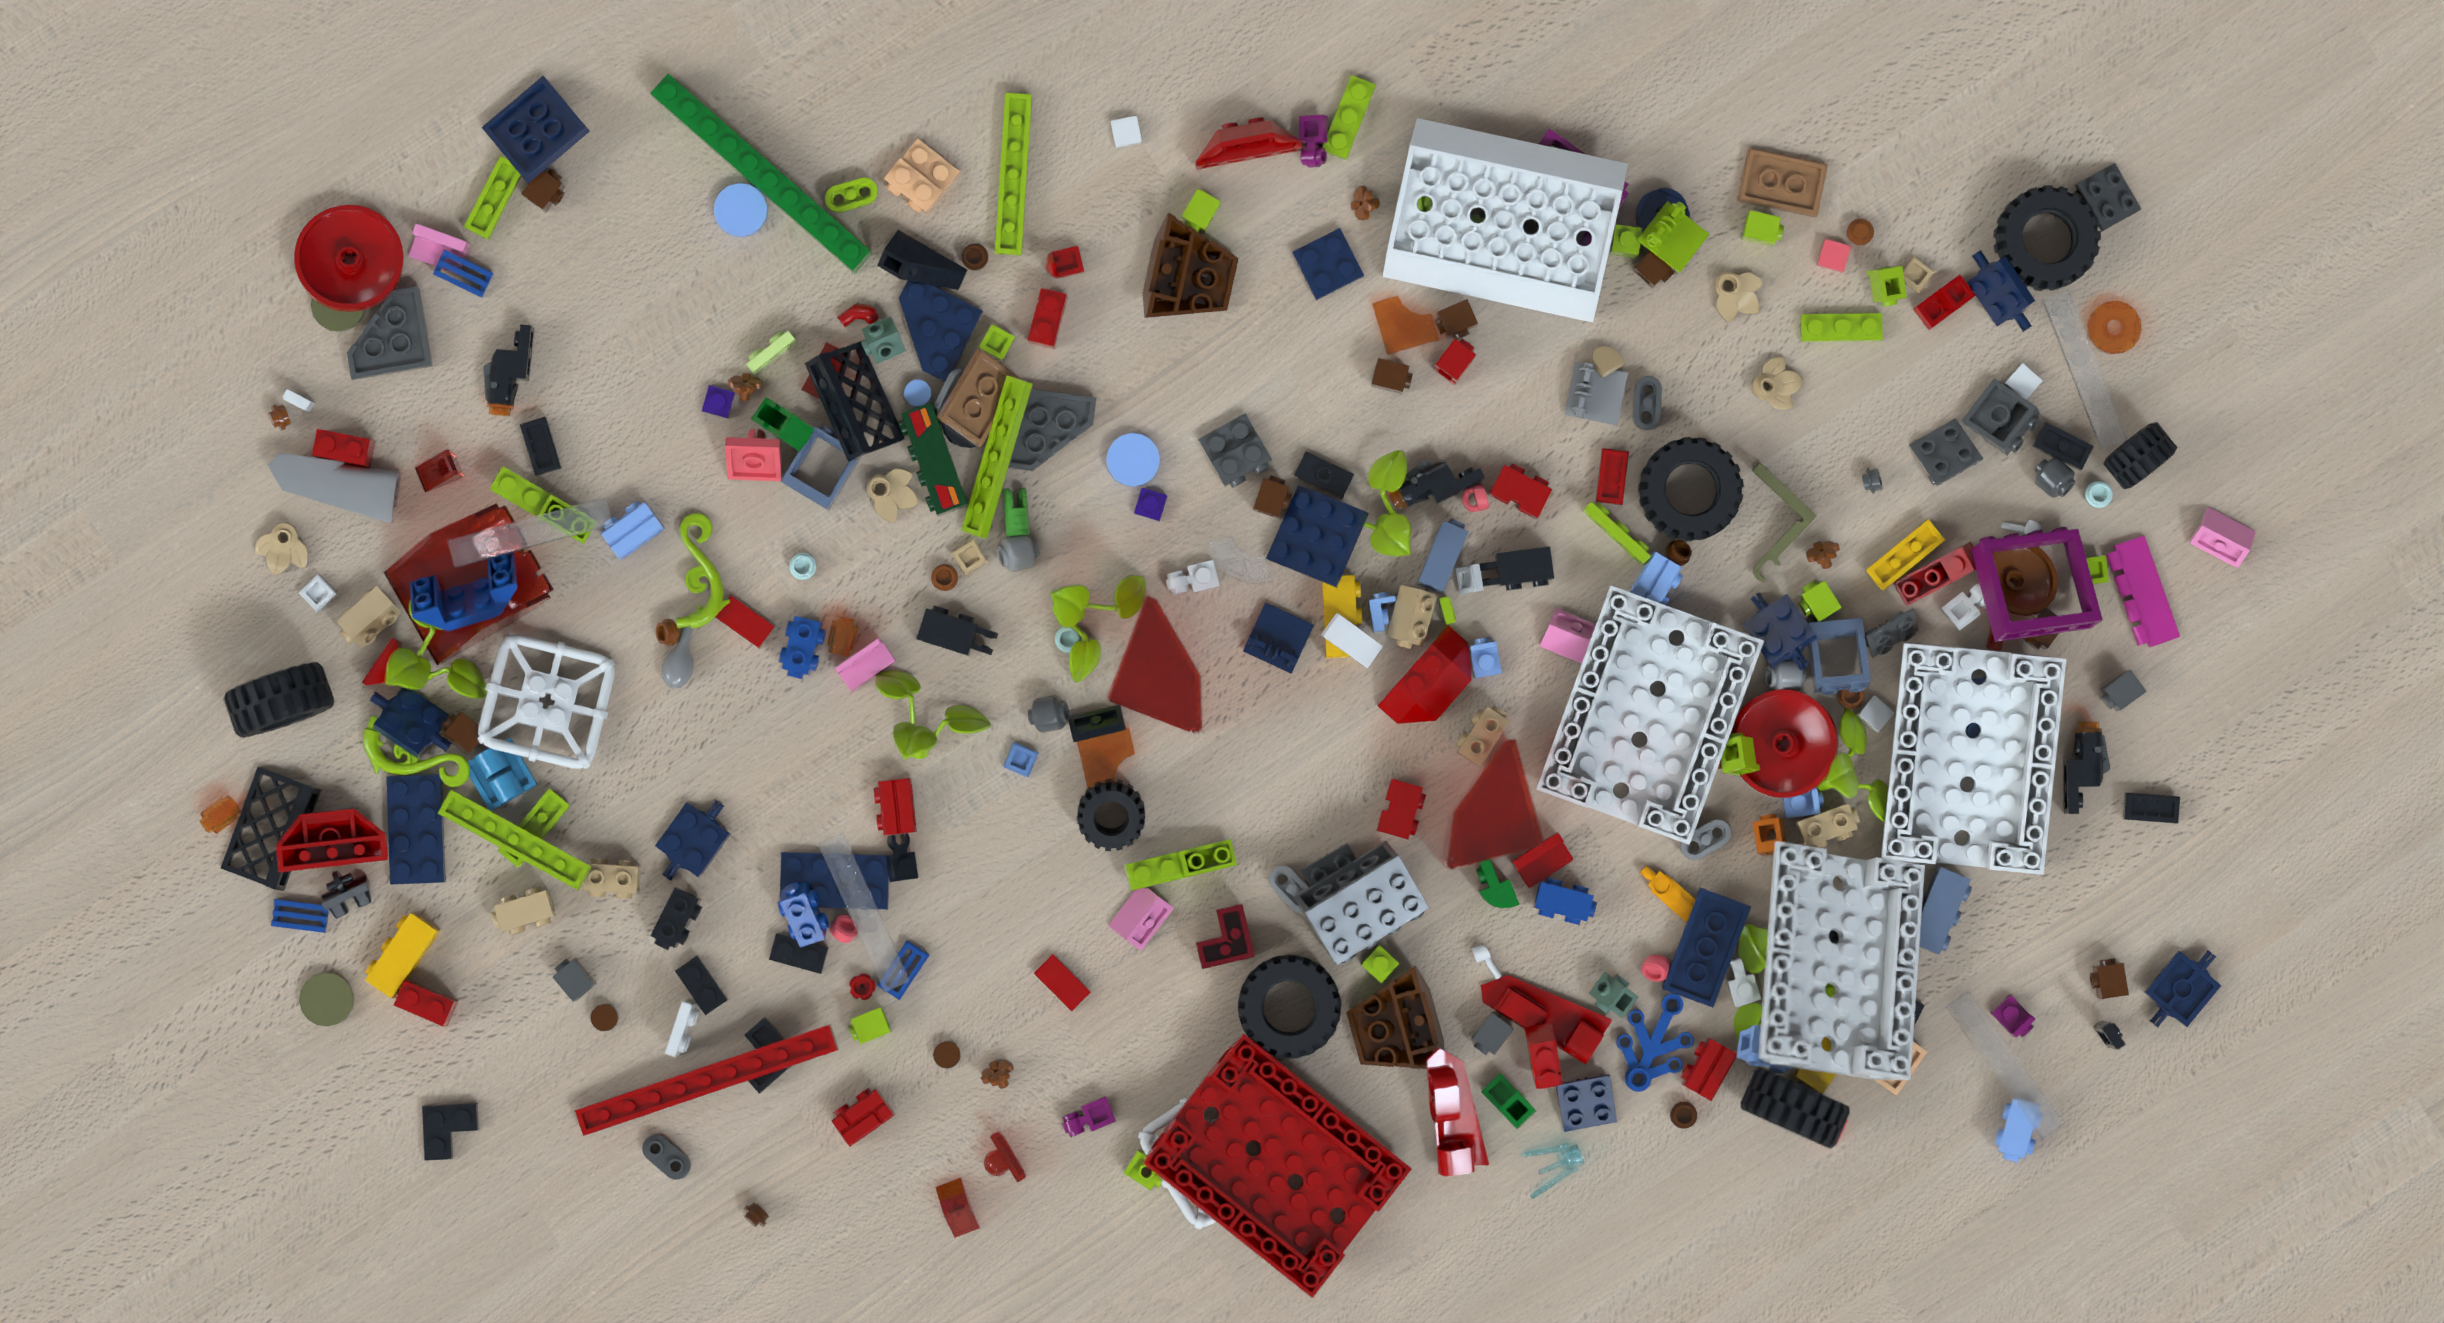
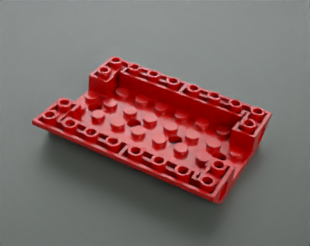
M1242 1034L1222 1054L1155 1140L1142 1162L1311 1298L1315 1296L1346 1256L1343 1252L1372 1214L1382 1209L1412 1170L1411 1167L1245 1034ZM1212 1106L1217 1110L1218 1117L1214 1122L1209 1123L1204 1119L1203 1113L1206 1108ZM1251 1140L1257 1141L1260 1145V1151L1255 1156H1250L1246 1152V1145ZM1293 1174H1298L1302 1179L1301 1186L1296 1190H1292L1288 1186V1178ZM1339 1207L1344 1213L1343 1220L1339 1223H1333L1330 1219V1212L1332 1209Z

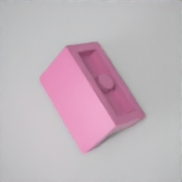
M415 224L412 233L415 235V239L409 256L424 263L437 266L444 250L465 259L470 244L464 240ZM449 258L445 260L446 263L459 269L463 267L462 264Z
M2208 507L2204 513L2202 523L2191 538L2190 544L2238 568L2249 553L2256 532Z
M1555 608L1540 646L1582 664L1596 624Z
M878 638L837 666L835 670L852 692L896 662L883 641Z
M1149 888L1137 889L1109 923V927L1142 951L1174 908Z

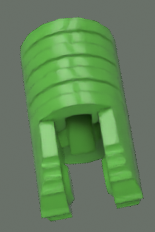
M1009 488L1003 489L1006 537L1017 535L1030 536L1026 488H1019L1017 491L1018 508L1013 506L1011 490Z

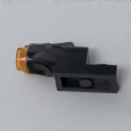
M520 324V331H515L514 346L518 347V351L496 349L491 362L483 367L485 399L487 401V408H489V415L510 417L511 410H514V400L519 386L516 380L529 381L535 329L531 325Z
M1424 460L1406 474L1402 486L1397 491L1388 492V495L1397 510L1401 508L1407 509L1413 504L1429 500L1430 495L1433 497L1436 505L1480 482L1485 476L1480 468L1474 471L1473 467H1470L1459 473L1460 479L1456 481L1446 462L1431 464Z
M2078 722V729H2075L2073 756H2076V760H2063L2064 814H2079V809L2083 808V793L2079 792V787H2100L2103 774L2110 770L2105 736L2102 735V728H2100L2099 722Z

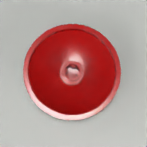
M340 205L320 212L304 226L295 245L294 263L301 285L315 301L333 310L355 312L379 304L393 292L403 272L404 253L397 231L385 217L363 206Z
M1774 690L1757 696L1740 711L1731 731V734L1744 733L1745 737L1753 738L1756 764L1760 766V770L1740 776L1756 791L1772 797L1792 798L1814 790L1827 778L1831 765L1838 754V733L1831 715L1819 701L1799 691Z

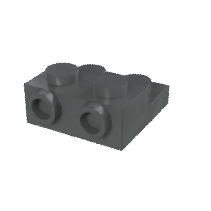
M1994 378L1961 421L1965 426L1982 436L1987 443L2008 456L2011 451L2015 453L2021 448L2024 442L2022 436L2026 431H2033L2040 422L2038 417L2040 412L2035 405Z
M1246 413L1198 439L1224 487L1229 484L1232 488L1246 481L1245 475L1254 471L1255 475L1269 468L1268 463L1272 461Z

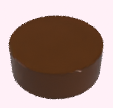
M609 1004L599 1005L591 1013V1023L599 1031L613 1029L619 1020L617 1010Z
M950 1041L941 1042L933 1052L935 1063L945 1069L954 1067L961 1057L959 1047Z

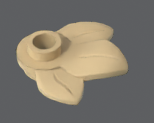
M1724 272L1717 277L1715 290L1719 296L1716 307L1721 317L1727 322H1731L1735 318L1737 311L1749 315L1759 312V302L1754 292L1763 285V282L1755 274L1746 272L1737 275L1733 272ZM1730 281L1733 284L1732 290H1725L1723 283Z
M1774 357L1763 365L1762 374L1758 375L1752 383V391L1758 399L1769 401L1773 408L1787 410L1793 408V401L1790 395L1801 388L1804 380L1798 373L1790 370L1786 371L1784 357ZM1764 382L1768 383L1770 387L1769 391H1766L1763 388Z
M894 469L886 476L875 475L867 483V493L870 498L875 500L877 514L888 522H896L898 509H909L918 504L915 493L907 486L912 478V474L906 470ZM882 483L885 485L883 493L876 492L875 487L877 484Z
M283 522L277 524L271 533L263 534L256 542L255 553L267 555L268 568L274 575L285 571L290 563L301 568H305L307 565V546L298 539L297 529L290 523ZM280 533H286L288 540L283 541L280 538Z

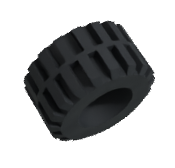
M2158 422L2150 423L2114 450L2105 459L2103 465L2123 489H2128L2142 481L2173 456L2177 446Z
M1106 779L1104 783L1096 782L1094 787L1087 788L1085 795L1081 796L1077 813L1079 830L1081 834L1085 835V840L1088 843H1094V847L1097 849L1104 847L1105 851H1111V848H1116L1119 851L1123 850L1125 845L1129 847L1133 844L1134 839L1139 838L1145 824V806L1141 800V795L1138 791L1135 792L1132 785L1129 783L1125 785L1119 779H1117V782H1112V779ZM1112 801L1124 806L1127 810V820L1125 823L1117 828H1106L1100 825L1095 818V812L1101 804Z

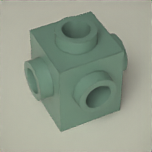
M891 316L861 329L865 340L861 341L867 356L873 355L876 364L906 351Z
M1606 972L1603 973L1589 992L1597 1000L1594 1005L1606 1014L1611 1010L1622 1019L1638 999V996L1627 988L1630 984L1618 974L1613 978Z

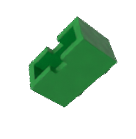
M765 397L751 420L799 452L815 430L767 397Z

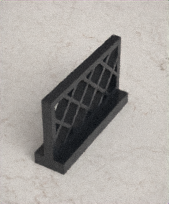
M861 341L829 353L819 354L804 363L848 462L905 440ZM853 350H856L860 359L859 365L849 360L850 353ZM831 358L841 363L839 372L834 369ZM847 367L857 372L854 381L844 376ZM862 375L869 379L871 384L870 390L860 385ZM842 382L852 387L850 397L846 395ZM858 391L867 396L866 405L856 401ZM873 400L880 404L882 408L881 414L871 409ZM853 407L863 412L861 422L857 420ZM869 416L879 421L876 430L867 425ZM884 425L890 427L894 438L891 439L882 434ZM864 432L874 437L873 444L870 447Z
M257 767L220 869L266 885V887L274 890L284 891L291 871L278 872L276 850L268 853L263 840L276 835L279 841L299 814L313 813L321 789ZM263 775L271 777L275 786L274 789L264 794L260 788ZM278 780L284 782V784L279 785ZM290 785L298 787L299 790L296 798L287 803L282 789ZM277 792L282 806L270 811L265 798ZM261 801L266 813L254 819L250 809L252 804ZM285 809L288 816L287 823L278 828L273 815ZM268 818L273 831L261 836L256 823ZM251 826L257 839L244 844L241 837L242 831ZM259 843L264 856L252 862L247 848ZM242 851L247 865L238 869L230 866L233 856ZM265 860L269 866L266 879L259 877L254 868L255 865ZM250 869L251 873L245 872L244 870Z

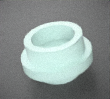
M2095 481L2086 488V501L2094 508H2103L2112 500V489L2103 481Z
M798 553L792 557L789 569L795 578L806 580L811 578L816 572V561L811 555Z
M1062 627L1055 635L1057 647L1066 653H1070L1075 642L1082 641L1081 636L1071 627Z

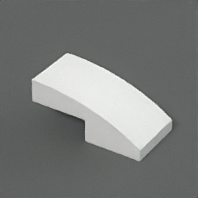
M1338 613L1335 614L1321 634L1366 668L1370 666L1383 647Z

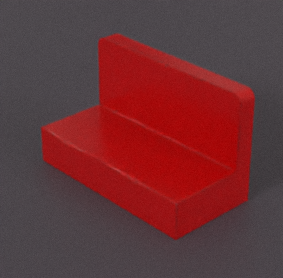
M1558 832L1511 861L1528 888L1533 887L1573 861L1572 855Z

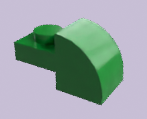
M1490 858L1479 861L1480 868L1476 869L1481 884L1487 883L1488 886L1478 891L1483 900L1498 908H1512L1520 905L1510 879L1499 883Z
M1501 1073L1481 1091L1517 1130L1537 1112Z

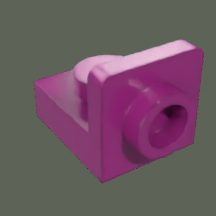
M2008 995L1990 1012L2012 1037H2018L2019 1035L2024 1037L2034 1027L2031 1023L2035 1018L2012 995Z

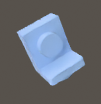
M1389 592L1373 594L1374 599L1368 601L1373 633L1385 631L1384 625H1389L1387 609H1381V604L1396 602V596H1389Z
M1490 637L1474 640L1475 645L1470 646L1469 650L1475 679L1502 674L1497 641L1491 642Z
M1817 788L1801 796L1783 798L1785 818L1820 814V808H1824L1822 792H1818Z

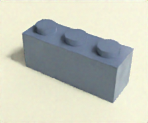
M1942 867L1936 868L1922 901L1920 948L1939 955L1941 950L1946 951L1951 940V936L1948 935L1952 925H1957L1962 913L1958 910L1962 900L1966 902L1971 893L1972 887L1969 886L1971 879Z

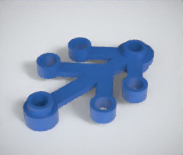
M1667 994L1663 997L1661 1001L1663 1012L1651 1038H1649L1643 1022L1644 1014L1642 1011L1634 1009L1628 1013V1021L1634 1026L1643 1051L1640 1062L1638 1063L1633 1052V1039L1627 1034L1619 1035L1616 1044L1622 1050L1629 1068L1625 1073V1083L1629 1089L1635 1092L1646 1090L1653 1078L1670 1072L1677 1073L1682 1069V1061L1674 1056L1669 1057L1664 1064L1649 1068L1653 1058L1679 1048H1689L1694 1042L1693 1036L1690 1033L1682 1032L1677 1038L1661 1043L1673 1015L1679 1014L1683 1009V1000L1679 995ZM1670 999H1674L1677 1003L1676 1008L1672 1010L1667 1007V1002ZM1635 1012L1641 1015V1019L1637 1023L1631 1020V1015ZM1683 1035L1689 1036L1690 1042L1688 1045L1681 1044L1680 1038ZM1627 1037L1630 1043L1627 1047L1620 1045L1621 1038ZM1671 1060L1678 1061L1679 1066L1676 1070L1669 1068ZM1636 1073H1641L1643 1076L1642 1082L1635 1083L1633 1076Z

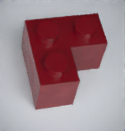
M1243 904L1217 909L1216 912L1222 936L1196 942L1202 969L1255 957Z

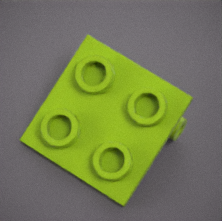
M1667 201L1637 241L1680 274L1710 234L1685 215L1684 210L1686 207L1683 203L1671 204Z

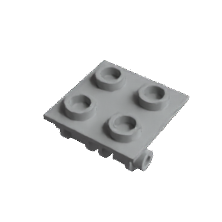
M1575 362L1565 415L1618 425L1628 373L1615 370L1602 378L1594 369V364Z

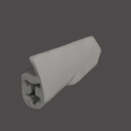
M284 453L278 454L268 464L283 491L387 523L393 522V508L396 507L398 500L400 472Z

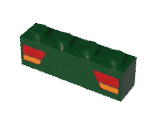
M928 403L902 412L903 420L898 422L903 436L909 435L912 445L907 446L912 461L917 460L921 470L916 473L921 487L927 486L930 496L925 497L930 512L936 511L937 516H941L968 506L933 404Z

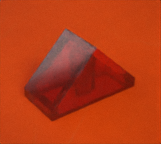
M449 449L442 451L415 467L425 493L464 477L455 453Z
M961 1177L935 1187L944 1217L954 1238L980 1228Z

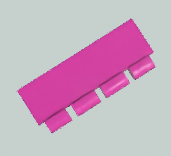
M2145 535L2113 546L2115 551L2106 554L2112 572L2120 569L2123 574L2114 577L2120 597L2131 595L2132 600L2123 602L2129 622L2132 623L2140 620L2141 625L2132 628L2137 645L2148 643L2150 648L2179 638L2180 634Z

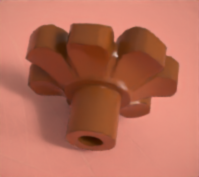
M1358 186L1353 196L1356 201L1351 202V210H1356L1355 216L1358 220H1368L1369 212L1378 209L1380 201L1378 198H1372L1373 193L1372 191H1367L1366 186Z
M742 373V378L737 375L729 379L728 387L734 388V392L740 393V400L749 401L750 393H754L755 389L762 388V381L758 377H751L750 373Z
M1821 541L1813 544L1814 548L1807 550L1806 557L1808 562L1817 561L1823 569H1828L1832 566L1831 559L1837 557L1836 552L1840 550L1839 544L1833 541H1827L1822 544Z
M996 1060L990 1062V1068L984 1069L981 1074L982 1082L984 1084L991 1083L992 1086L998 1085L1000 1089L1006 1088L1009 1085L1007 1080L1010 1078L1009 1072L1014 1070L1013 1064L1008 1060H1002L999 1064Z

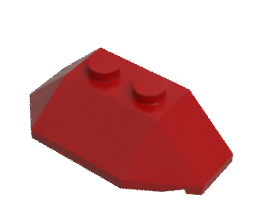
M1264 117L1250 119L1248 124L1238 126L1237 122L1221 125L1222 129L1215 132L1197 158L1196 169H1205L1301 151L1303 148L1302 141L1271 120L1264 121Z
M1448 625L1377 707L1397 724L1437 721L1472 680L1469 643Z
M355 808L299 814L275 845L279 873L388 860L385 832Z

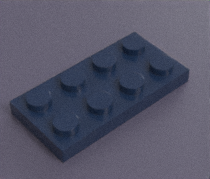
M439 774L386 777L390 885L446 882L444 818L438 814L443 805L442 780Z
M781 852L780 897L782 889L787 885L807 882L810 889L815 890L817 893L819 908L888 910L889 875L886 855Z
M1699 887L1662 989L1713 1008L1751 906Z

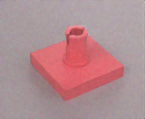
M755 429L748 432V438L726 437L725 452L728 479L782 480L780 439H765V432L760 429L757 430V438L754 437Z

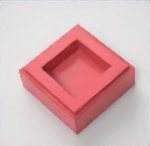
M1824 239L1817 266L1843 273L1851 246Z

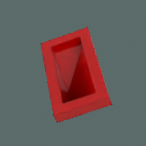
M392 638L362 681L363 684L375 686L386 683L388 661L394 651L402 648L401 641L396 638Z

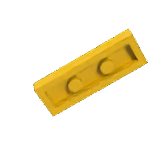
M1927 519L1868 567L1865 572L1877 587L1884 591L1944 542L1945 539L1930 520Z

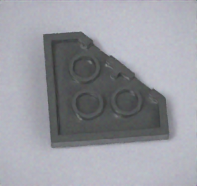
M419 286L393 290L385 299L378 312L373 315L363 329V333L348 350L347 357L352 380L433 367Z
M1031 389L1008 468L1034 471L1093 426L1097 398Z

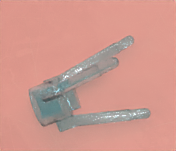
M1568 1143L1560 1146L1521 1153L1522 1157L1561 1152L1557 1155L1559 1161L1540 1169L1538 1172L1539 1174H1544L1559 1167H1562L1563 1170L1566 1169L1532 1193L1530 1196L1532 1199L1554 1186L1569 1174L1578 1171V1166L1584 1164V1159L1577 1144L1569 1146Z

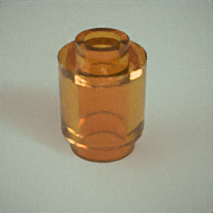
M839 616L838 621L832 620L827 646H829L828 653L849 657L850 651L854 649L859 627L853 625L854 619Z
M227 795L225 798L220 797L200 813L202 819L199 822L208 833L213 831L215 834H218L238 819L237 815L241 813V810L236 802Z

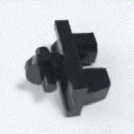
M338 870L332 872L334 880L326 884L329 892L321 895L323 900L321 904L324 910L329 909L336 919L349 912V908L345 903L346 900L353 897L358 907L368 905L372 901L369 891V880L366 874L354 880L351 873L342 876Z

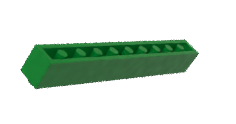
M667 74L652 90L650 94L658 103L852 273L856 274L872 256L871 251L672 76Z

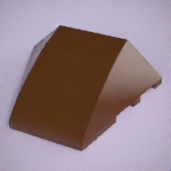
M1167 213L1153 243L1143 288L1144 318L1227 311L1239 258L1212 240H1208L1191 226L1182 223L1171 213Z
M1416 966L1346 1012L1361 1065L1427 1069L1426 1059L1438 1047L1444 1050V1038L1431 991Z

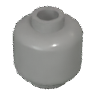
M1028 535L1006 537L1003 539L1001 546H998V557L1002 567H1006L1012 572L1033 567L1036 557L1039 556L1037 542L1032 541Z
M1791 658L1782 661L1773 668L1770 664L1766 666L1764 677L1766 685L1772 691H1799L1803 682L1806 681L1807 672L1805 667L1803 670H1799Z

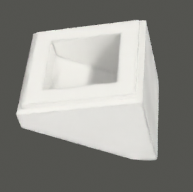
M1873 695L1856 715L1874 732L1878 733L1894 712L1878 697Z

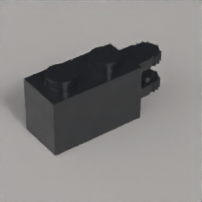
M1550 546L1496 553V561L1479 564L1480 571L1497 568L1498 578L1482 579L1483 587L1499 585V587L1506 586V591L1522 589V584L1532 583L1533 587L1549 585L1548 580L1554 579Z
M935 605L932 610L926 608L916 638L917 640L967 656L970 655L971 649L992 655L993 649L989 646L974 643L975 636L978 633L986 638L997 639L998 633L980 628L978 624L973 623L975 619L973 617L960 613L958 618L949 616L948 609Z

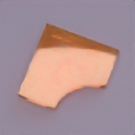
M1398 296L1372 303L1387 355L1439 340L1432 314L1420 315L1411 312L1402 304Z
M1129 728L1113 734L1077 742L1087 788L1094 787L1098 781L1104 783L1106 779H1112V782H1115L1118 766L1126 758L1135 754Z

